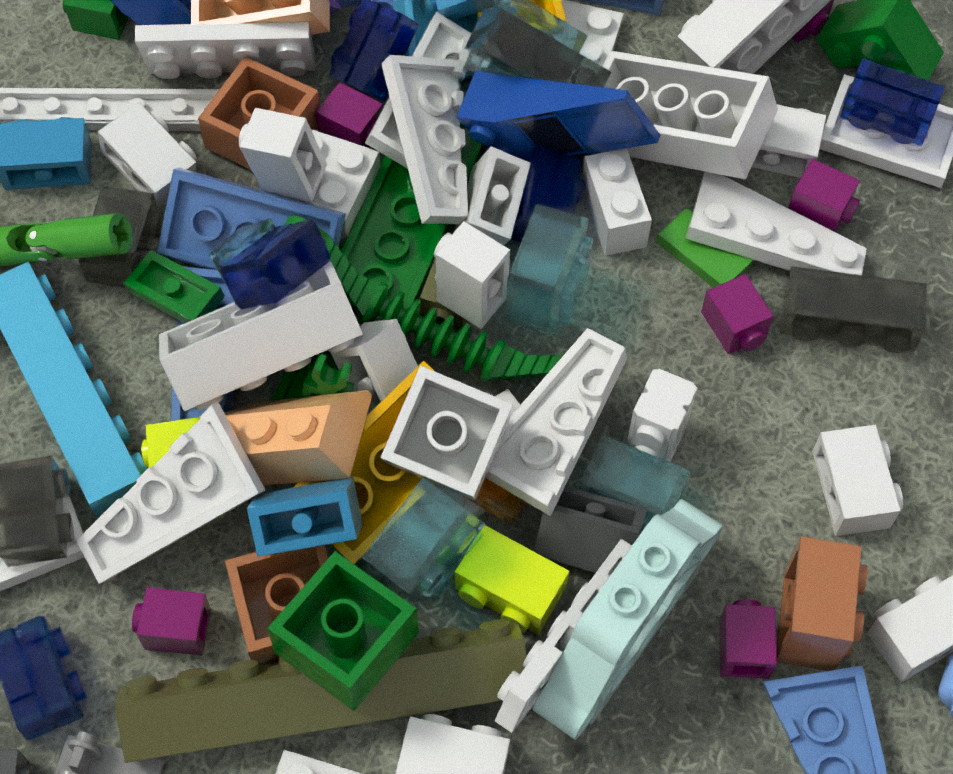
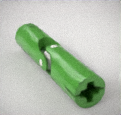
M121 213L68 218L51 223L38 222L0 226V267L22 265L26 262L30 264L52 261L58 257L81 259L124 254L129 251L132 244L131 225L128 219Z

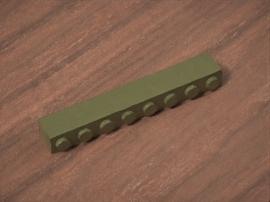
M503 619L486 621L480 625V629L462 632L458 628L453 627L434 630L430 633V637L414 639L355 711L281 657L277 662L259 664L256 660H242L229 665L227 670L209 673L205 668H193L180 672L177 678L157 681L153 676L138 677L128 681L125 684L126 686L119 687L114 704L124 761L128 763L502 701L497 697V694L508 676L513 671L521 674L525 669L523 666L526 658L524 637L518 623L510 624L509 621Z

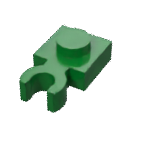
M320 354L313 370L309 369L301 397L353 392L355 384L348 382L352 365L345 362L342 369H333L326 364L327 356Z

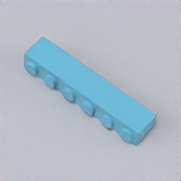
M26 262L0 274V330L96 519H98L117 499L122 498L137 483L136 480L148 468L144 464L139 452L130 456L124 444L132 440L120 415L110 418L105 407L112 404V401L101 379L93 382L90 380L86 371L93 368V365L82 343L73 346L68 336L75 333L64 309L54 311L50 304V301L57 297L46 275L43 274L36 277L29 262Z

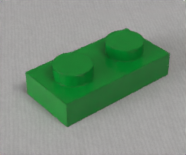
M153 250L148 252L123 283L129 293L183 323L214 311L225 297L220 286Z

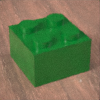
M336 551L332 553L267 628L274 653L353 711L358 708L419 634L417 608Z

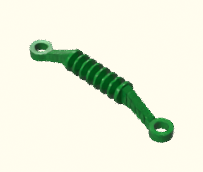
M291 215L287 218L280 231L281 237L297 249L309 254L320 255L324 263L332 262L346 296L362 319V323L373 322L378 316L382 317V320L397 319L405 337L411 332L415 333V349L419 350L427 340L432 341L430 356L434 358L444 348L449 349L447 364L452 366L460 356L465 357L464 372L467 374L477 364L482 365L480 380L485 383L487 381H500L501 379L504 381L514 380V378L516 380L527 379V377L529 379L544 378L564 355H526L506 345V341L501 339L488 349L486 348L487 332L485 331L472 341L469 339L471 325L468 323L457 333L453 332L454 316L449 315L441 325L436 323L438 309L435 307L424 317L420 316L421 300L416 299L408 309L403 307L405 293L402 291L391 301L387 300L388 285L383 282L379 284L361 274L359 275L329 234L309 220Z

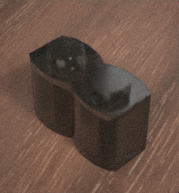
M53 456L0 464V557L7 567L66 558L67 543L74 542V527L70 513L63 514V498L70 497L69 477L66 468L59 469Z

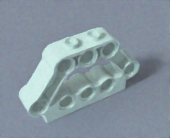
M683 499L679 500L674 508L663 515L656 514L579 619L563 654L546 686L538 696L532 710L574 740L582 734L589 723L592 725L698 574L703 560L717 541L724 525Z

